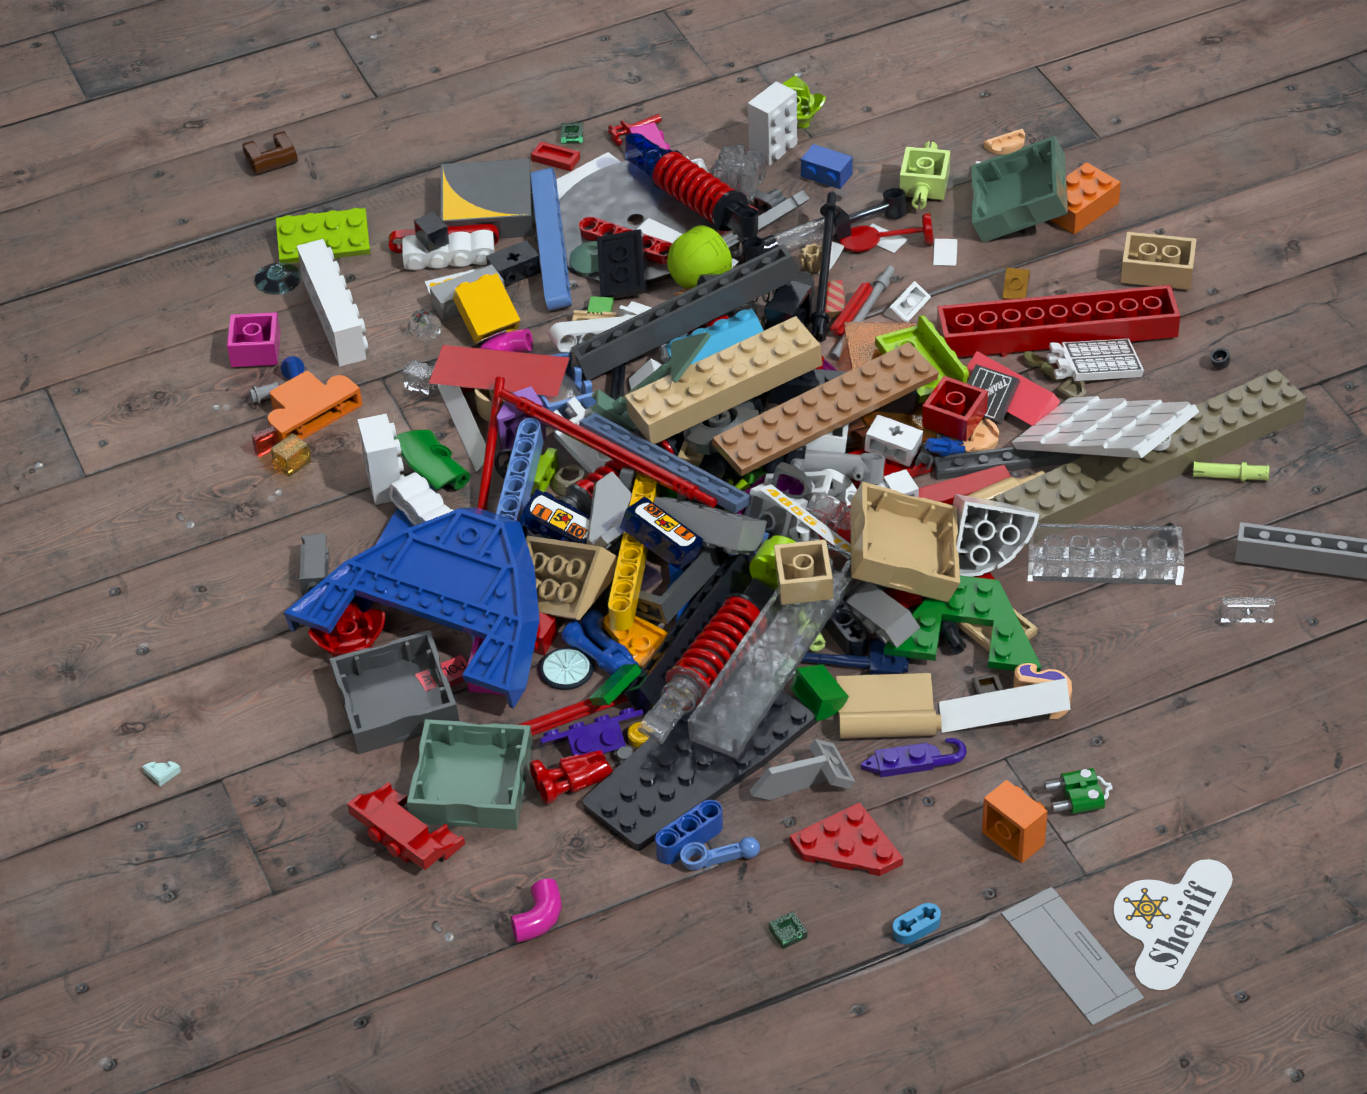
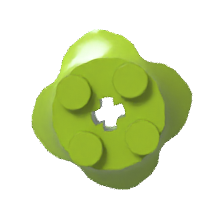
M794 75L782 85L797 91V127L805 129L809 127L815 113L825 103L826 96L821 93L810 95L807 84Z

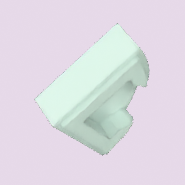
M154 761L142 766L144 773L158 786H162L181 772L180 766L171 761H168V763H155Z

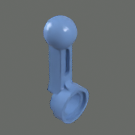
M745 837L738 843L707 850L702 843L691 842L681 849L680 857L682 864L686 868L699 870L704 866L708 868L715 864L742 857L747 859L754 858L759 854L760 844L753 837ZM693 855L702 856L700 860L695 862L688 860Z

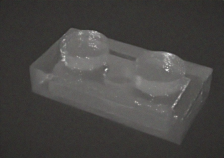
M1222 597L1220 620L1221 622L1232 623L1273 622L1276 606L1275 597Z

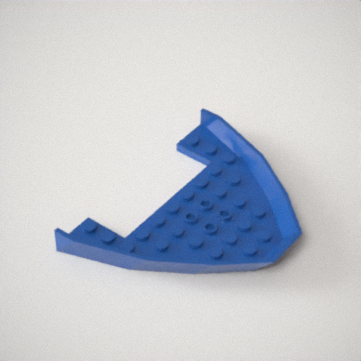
M459 508L402 530L342 563L284 612L290 631L295 632L299 625L303 624L330 634L354 596L357 595L483 638L484 641L462 674L463 679L466 682L506 695L508 705L513 709L527 686L540 622L535 568L521 522L479 508Z

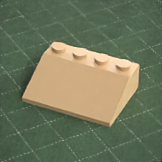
M527 536L526 542L535 568L539 612L550 616L580 620L612 582L618 557L601 546Z

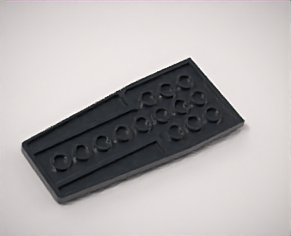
M741 661L726 673L725 678L719 682L718 687L712 691L711 696L706 702L700 704L688 702L583 799V809L631 848L640 851L655 841V836L661 829L703 801L715 800L762 768L817 723L815 721L816 716L804 705Z

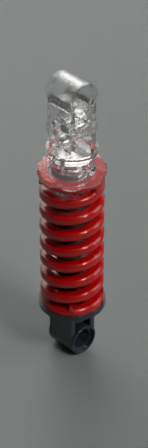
M754 578L743 594L733 593L726 597L723 606L719 608L716 615L709 621V624L704 627L674 667L667 671L665 675L667 684L661 690V698L642 719L638 727L639 732L661 745L684 714L691 713L695 707H702L703 704L709 701L712 691L718 687L719 682L725 678L726 673L732 669L733 664L739 660L740 655L746 651L747 646L753 642L754 637L767 626L765 611L775 599L777 590Z

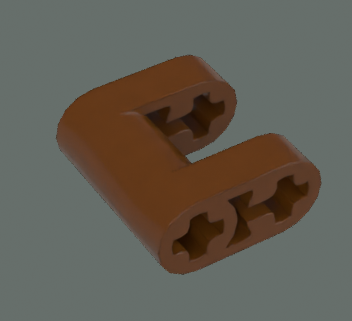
M285 131L273 134L276 146L274 149L260 152L254 141L242 144L246 160L256 175L298 162L296 150Z

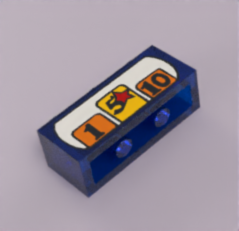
M536 489L522 511L521 525L548 539L587 544L590 515L582 513L571 504H565L555 499L548 492Z
M645 496L626 509L620 525L621 529L677 570L682 569L697 558L703 542V538Z

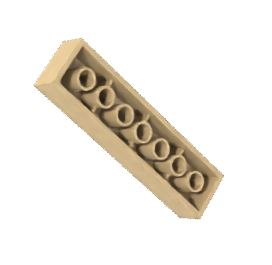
M795 316L689 365L677 383L671 380L670 374L625 395L628 416L647 441L656 444L822 366L821 346Z

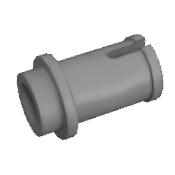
M274 382L260 387L253 386L252 389H249L251 402L260 404L261 401L270 399V391L278 387V383Z

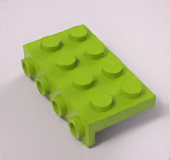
M352 208L342 211L331 210L324 213H307L297 216L286 215L276 218L280 264L299 262L297 246L321 239L324 240L327 247H331L334 258L371 254L366 208Z
M925 315L918 317L916 326L875 337V345L882 354L910 342L939 372L937 380L917 389L916 400L919 403L925 402L943 376L967 383L969 378L967 367L960 362L956 353L950 349L944 337L939 335L933 323Z

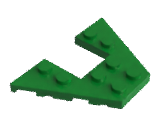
M960 575V584L948 602L927 597L915 610L912 616L920 626L915 633L898 648L889 642L884 646V655L936 661L941 620L992 626L988 668L1015 671V668L1023 663H1032L1037 665V672L1041 671V664L1000 581L994 579Z

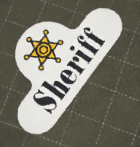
M1211 859L1200 860L1188 868L1182 881L1178 884L1173 885L1158 880H1140L1129 884L1118 894L1114 903V915L1117 923L1125 932L1141 940L1144 944V949L1136 962L1135 973L1138 980L1146 987L1155 990H1167L1174 987L1181 980L1231 887L1232 874L1224 864Z

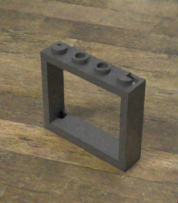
M653 530L649 550L671 557L679 556L682 560L692 563L662 596L640 590L635 614L667 624L720 566L715 548L705 547L696 542L689 546L681 547L669 537L658 534V531ZM622 538L609 551L617 557L619 556ZM613 581L595 602L608 605Z

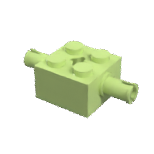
M930 141L924 144L923 148L906 147L900 173V188L905 191L907 197H913L912 205L916 209H918L919 203H921L920 209L925 208L927 198L934 200H944L950 172V151L938 150L935 142H932L931 148H929Z

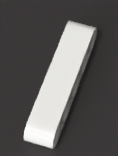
M637 315L559 322L551 326L548 336L559 351L565 353L573 352L571 347Z

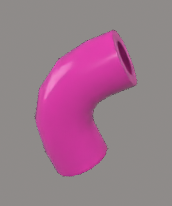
M528 328L514 330L487 340L479 348L520 353L530 352L533 349V337Z
M547 878L534 883L530 889L534 900V907L525 913L510 916L511 928L516 943L541 936L556 924L562 910L561 894L554 879Z

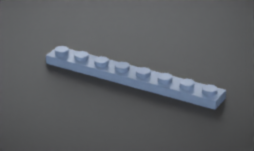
M593 413L579 421V426L698 486L700 491L717 499V504L724 507L727 511L737 513L750 504L751 495L597 413Z

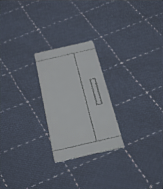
M1052 887L1002 912L1003 916L1092 1025L1144 998Z

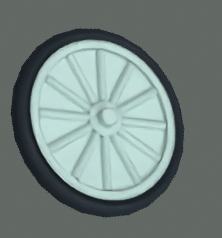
M562 647L549 652L543 657L539 666L542 680L547 685L560 690H570L582 686L591 678L594 670L591 657L574 647Z

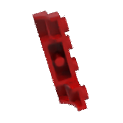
M389 782L374 792L358 794L347 803L349 814L368 828L367 833L375 843L380 842L394 857H400L406 863L412 860L424 870L429 868L440 857L447 860L465 845L464 837H458L448 830V825L446 824L429 834L426 824L402 808L407 804V795L399 794L392 788Z

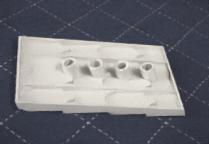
M1073 397L1065 400L1034 424L1035 426L1030 427L1020 437L1013 440L1012 443L1016 449L1143 458L1199 413V410L1195 404L1190 405L1189 402L1162 403L1161 400L1126 401L1125 398Z

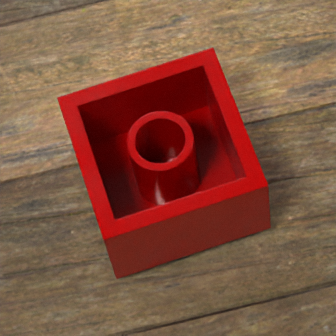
M943 376L923 404L922 427L967 442L987 413L988 391Z

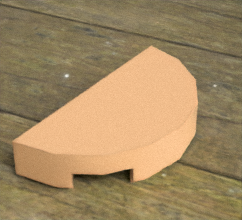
M1023 129L985 140L983 147L989 152L1001 155L1015 152L1024 146L1025 132Z

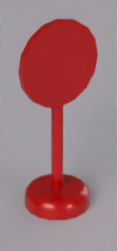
M931 213L922 215L923 227L879 232L871 226L852 227V235L840 239V244L844 245L845 250L862 252L875 247L882 237L921 232L924 234L926 244H934Z

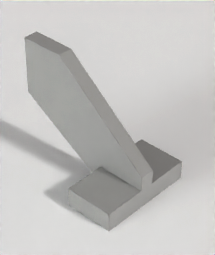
M613 471L594 485L586 542L588 545L601 546L608 551L613 548L625 532L622 525L632 495Z
M814 739L809 748L815 757L768 768L750 789V792L754 797L772 800L829 781L830 785L850 789L856 781L834 743Z

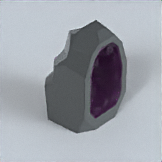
M781 462L776 467L772 485L790 498H801L811 494L812 482L804 471L784 462Z

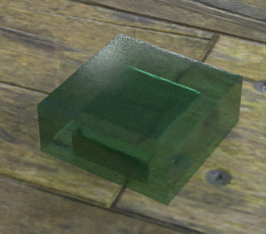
M561 123V144L583 143V123Z
M794 912L769 923L770 932L783 949L808 938L806 928Z

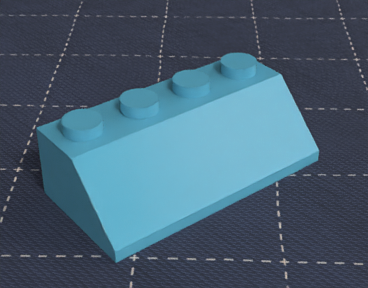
M753 309L741 310L731 318L720 319L714 325L705 329H696L692 334L686 336L690 337L705 332L711 335L691 364L763 332V328ZM682 337L675 338L669 344L665 345L670 359L671 343L675 340L683 339Z

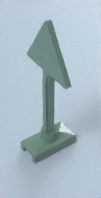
M705 332L673 341L671 343V359L661 365L627 394L667 376L670 372L671 380L677 383L711 335ZM599 389L592 393V398L596 400V404L591 409L593 412L630 432L634 430V423L628 416L625 395L614 400Z

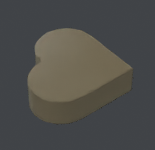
M1072 377L1057 388L1056 395L1065 400L1073 397H1086L1085 382L1074 381Z

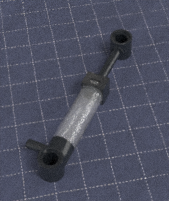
M901 188L888 189L883 192L881 204L850 215L841 209L840 215L834 218L832 237L839 240L851 236V223L885 212L886 217L892 219L905 216L907 214L905 191ZM825 217L764 238L755 236L742 242L744 263L782 244L785 245L789 252L806 247L805 245L807 244L811 245L823 241Z

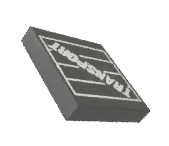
M975 364L967 384L988 391L987 413L983 419L987 418L995 423L1002 424L1020 380Z

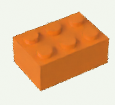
M1086 162L1066 176L1068 214L1051 219V221L1072 234H1076L1119 203L1121 182Z

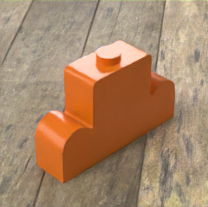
M309 371L299 374L270 391L273 411L268 415V423L271 437L284 450L290 448L362 406L360 388L343 375L331 377L327 384L324 385Z

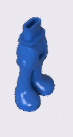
M596 609L591 610L585 615L582 625L577 621L570 622L562 632L561 637L566 644L578 648L597 662L599 668L606 671L609 675H613L622 665L637 664L639 666L626 646L617 643L602 630L604 617ZM589 639L593 640L595 643H597L605 650L602 651L601 649H599Z

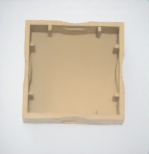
M862 482L851 500V578L948 602L960 584L959 554L956 547L958 535L957 506L927 498L908 496L893 489Z

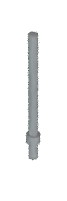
M887 266L882 275L877 277L873 283V292L832 351L831 359L839 360L881 292H884L890 284L889 280L895 272L894 267Z

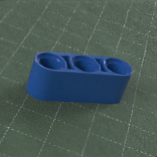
M715 800L703 801L661 829L655 836L657 859L667 865L676 863L681 859L680 852L686 844L691 842L704 844L718 835L723 829L721 804Z

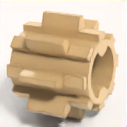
M816 243L807 244L805 248H802V253H799L801 268L805 269L806 272H810V274L820 273L822 246H818Z

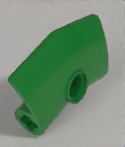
M413 430L397 434V437H393L394 440L399 439L401 455L406 464L421 477H424L436 490L447 483L454 489L460 490L469 482L470 473L451 458L452 451L440 444L433 431Z

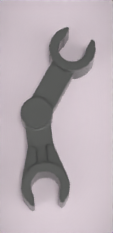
M937 434L935 439L942 438L944 434ZM923 442L915 465L918 467L920 462L924 463L927 466L926 470H929L934 460L931 452L925 449L927 443Z

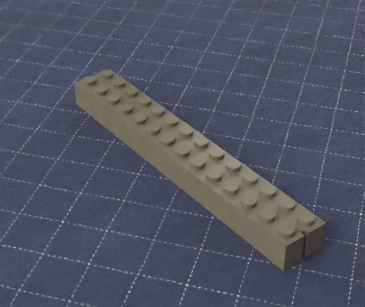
M1276 369L1196 405L1199 413L1171 434L1170 446L1165 450H1151L1143 458L1087 454L994 496V501L1023 507L1040 514L1034 533L1029 542L1024 545L1025 547L1194 468V461L1208 463L1303 419L1307 397L1294 385L1289 386L1290 381Z

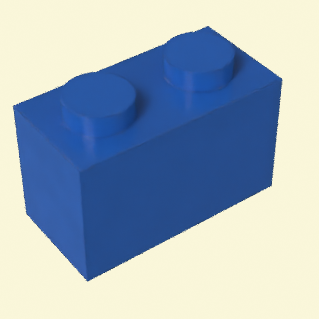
M815 144L801 158V177L841 189L853 174L852 156Z

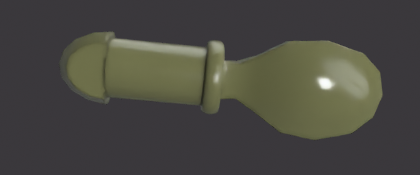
M1026 351L1024 353L1023 360L1026 364L1040 367V371L1046 373L1055 382L1063 380L1055 378L1053 374L1055 368L1049 365V362H1044L1033 352Z

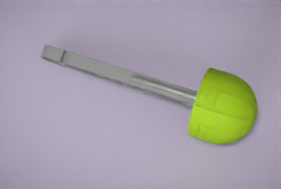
M802 190L758 216V232L810 200L806 192ZM696 226L679 236L671 245L667 260L668 270L675 282L685 289L694 288L697 286V280L702 274H723L731 270L732 257L729 249L747 238L739 236L735 231L722 238L715 230L707 226Z

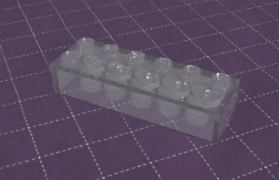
M1037 523L1034 533L1027 543V581L1182 585L1184 571L1182 527Z

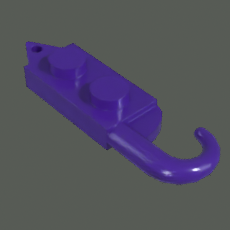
M947 738L945 740L946 743L954 744L958 747L956 753L941 755L937 747L928 744V742L875 750L873 756L861 763V769L880 775V778L933 770V767L953 765L961 762L965 758L967 751L965 744L956 738Z

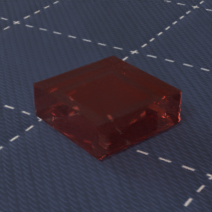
M273 425L251 435L254 451L258 457L280 447L277 429Z

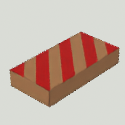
M842 280L828 281L825 313L829 315V318H838L846 306Z

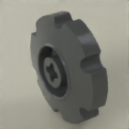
M747 400L682 431L684 440L688 442L691 450L700 454L711 455L712 453L719 452L712 445L713 437L758 416L759 412L755 410L754 404Z

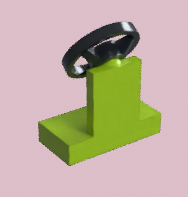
M548 447L545 454L540 455L531 491L532 498L544 495L559 468L557 449ZM511 449L500 451L494 459L495 469L503 479L506 476L503 470L508 469L512 453ZM507 453L508 458L504 461V465L500 467L499 456Z

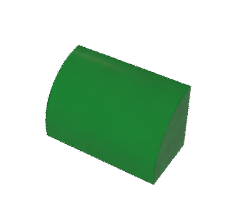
M823 664L796 668L790 689L802 705L813 712L816 716L815 721L833 716L845 705L849 696Z

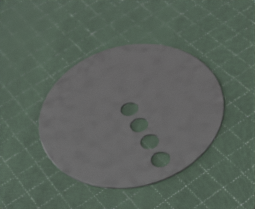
M660 159L629 160L599 169L573 185L559 201L567 267L579 275L581 274L571 267L569 258L576 247L591 241L583 238L580 234L579 222L585 217H595L632 230H636L648 218L681 234L696 226H707L717 233L719 229L697 212H694L655 185L653 171ZM633 215H641L644 218L643 222L639 225H630L627 221ZM591 225V226H587V227H585L584 229H585V230H591V229H593L595 226H592V225ZM606 232L603 236L612 235L613 232ZM646 244L644 245V249H647L652 245ZM663 251L660 255H667L669 251ZM645 259L647 281L671 274L667 264H660ZM599 272L583 277L599 281Z

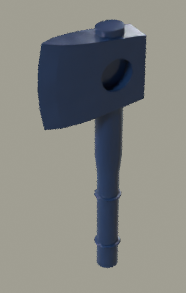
M870 638V657L779 650V653L794 662L870 669V675L904 674V672L908 673L909 668L908 657L884 655V646L886 644L879 638Z

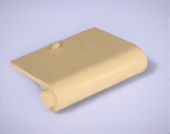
M931 673L836 676V681L849 696L845 705L838 711L840 739L936 736L937 730L942 729L941 714H936L933 704Z

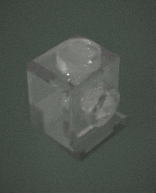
M412 359L402 372L405 388L430 397L439 386V384H429L435 364L430 366Z

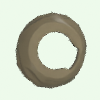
M565 466L555 474L552 483L553 490L560 495L566 496V487L580 479H584L589 472L581 466ZM569 471L579 472L578 478L571 481L563 480L560 474Z

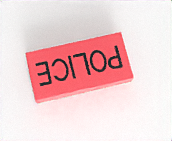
M462 655L441 663L442 672L447 677L450 687L464 681L462 674L466 670L468 663ZM428 669L415 674L426 692L437 687Z

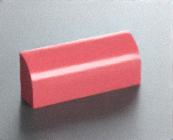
M978 351L967 366L969 378L975 364L1018 378L1020 383L1007 412L1031 426H1035L1034 424L1048 415L1060 403V400L1054 393Z

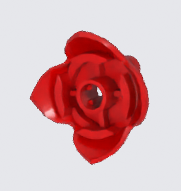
M351 601L330 634L310 628L308 635L317 646L328 651L333 657L365 648H373L375 640L384 627L385 612L378 609H369L363 613L358 605Z

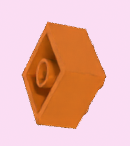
M1005 780L984 797L982 833L1021 863L1045 845L1047 810L1040 802H1035L1020 787L1014 786L1008 780Z

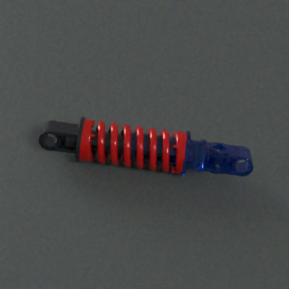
M631 133L625 137V159L645 171L656 188L667 192L670 196L714 224L721 231L733 230L744 238H752L758 234L759 212L748 205V200L744 193L730 188L728 184L714 177L705 169L700 168L696 163H692L691 160L683 156L678 150L660 148L659 145L654 144L639 133Z

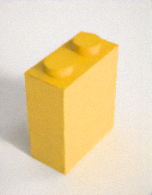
M497 273L493 275L485 274L474 282H463L455 288L453 300L475 344L502 331L518 330L521 320Z

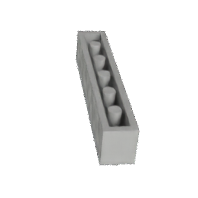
M1240 522L1235 561L1367 579V539Z

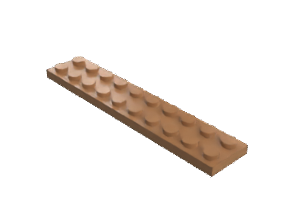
M908 342L713 437L712 445L742 476L937 380L939 372Z

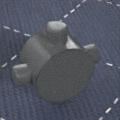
M623 746L618 751L615 750L614 756H617L619 765L633 753L632 747Z

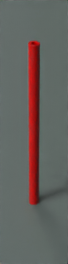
M501 376L495 378L477 508L486 511L498 433L497 415L502 405V399L498 395L504 389L505 378Z

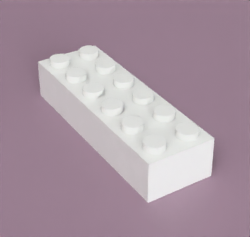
M323 239L298 245L297 251L303 283L339 367L366 360L365 350L368 349L366 337L362 334L366 332L365 324L362 318L358 319L359 311L357 305L352 304V295L349 289L346 290L347 286L344 276H339L340 268L337 261L333 262L334 255L331 247H327Z

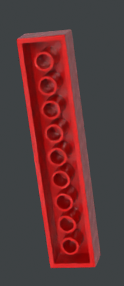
M1171 285L937 306L938 333L944 337L946 344L956 353L957 357L974 356L977 351L983 355L1002 352L1011 353L1050 349V343L1054 342L1062 345V342L1129 339L1131 342L1178 337L1180 313Z

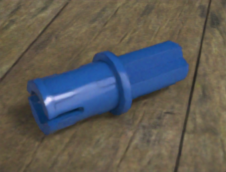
M948 437L940 439L929 438L926 440L925 449L931 453H938L946 457L951 454L965 452V446H959L964 444L961 440L955 441Z

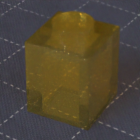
M293 433L270 448L273 467L279 472L282 471L288 477L311 463L308 444Z

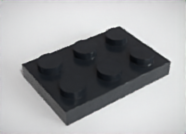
M638 229L597 237L600 297L617 299L647 293L644 236L642 230Z

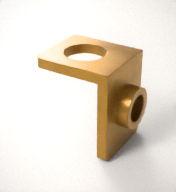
M1006 268L1003 289L1004 299L1026 298L1030 270Z

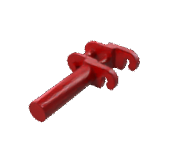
M656 114L631 125L622 120L618 126L613 127L609 125L608 133L611 134V139L615 144L621 146L622 140L618 136L624 133L630 136L631 127L653 122L657 124L662 119L659 114Z

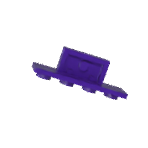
M628 708L620 711V716L609 718V715L595 718L592 724L584 725V722L570 725L568 727L569 730L560 733L558 729L551 730L543 734L544 737L540 738L538 744L541 748L567 740L572 756L602 750L603 754L615 752V750L618 751L619 748L626 746L620 725L641 719L643 711L642 709L635 711L634 708Z

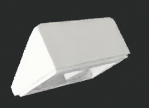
M914 281L883 315L905 325L931 296Z

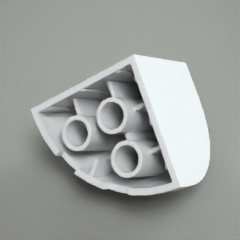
M955 494L953 506H957L958 535L956 547L959 554L960 575L980 576L1009 563L1016 557L1015 555L1024 545L1029 542L1037 526L1040 514L1011 504Z

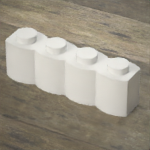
M479 230L472 233L454 232L448 235L449 244L431 252L423 246L416 238V235L406 236L402 238L404 269L420 270L426 267L438 269L449 265L454 267H464L470 264L487 265L486 256L495 253L493 232L488 230Z
M415 472L390 484L389 496L391 500L404 512L414 526L454 511L444 505L440 494L430 489L427 480Z

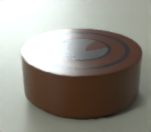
M848 431L845 453L862 448V436L859 433Z

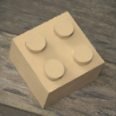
M826 539L774 545L775 568L781 605L833 599V577Z

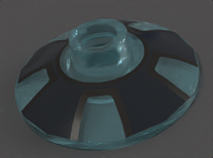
M278 262L266 265L255 276L256 287L260 291L271 295L287 293L293 290L300 282L299 270L289 263Z

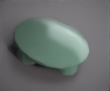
M597 241L583 243L570 254L569 262L571 267L576 272H579L582 277L599 272Z

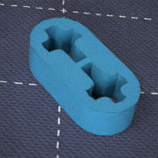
M924 903L899 916L893 922V938L898 943L910 944L935 931L941 924V910L935 904Z

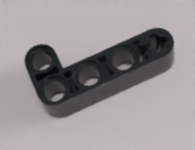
M843 566L832 567L833 599L808 603L811 605L814 615L846 655L866 656L868 651L867 629L841 598L851 587L850 570Z

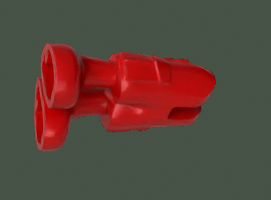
M602 750L560 759L559 767L554 769H546L540 760H533L529 763L533 782L537 791H540L541 798L545 804L555 802L558 796L567 791L576 793L588 788L592 784L601 782L613 771L609 763L605 761L606 758Z

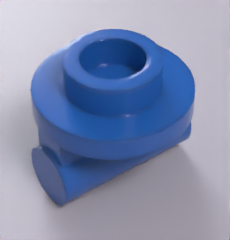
M296 356L287 357L281 363V372L288 379L298 376L305 369L303 361Z

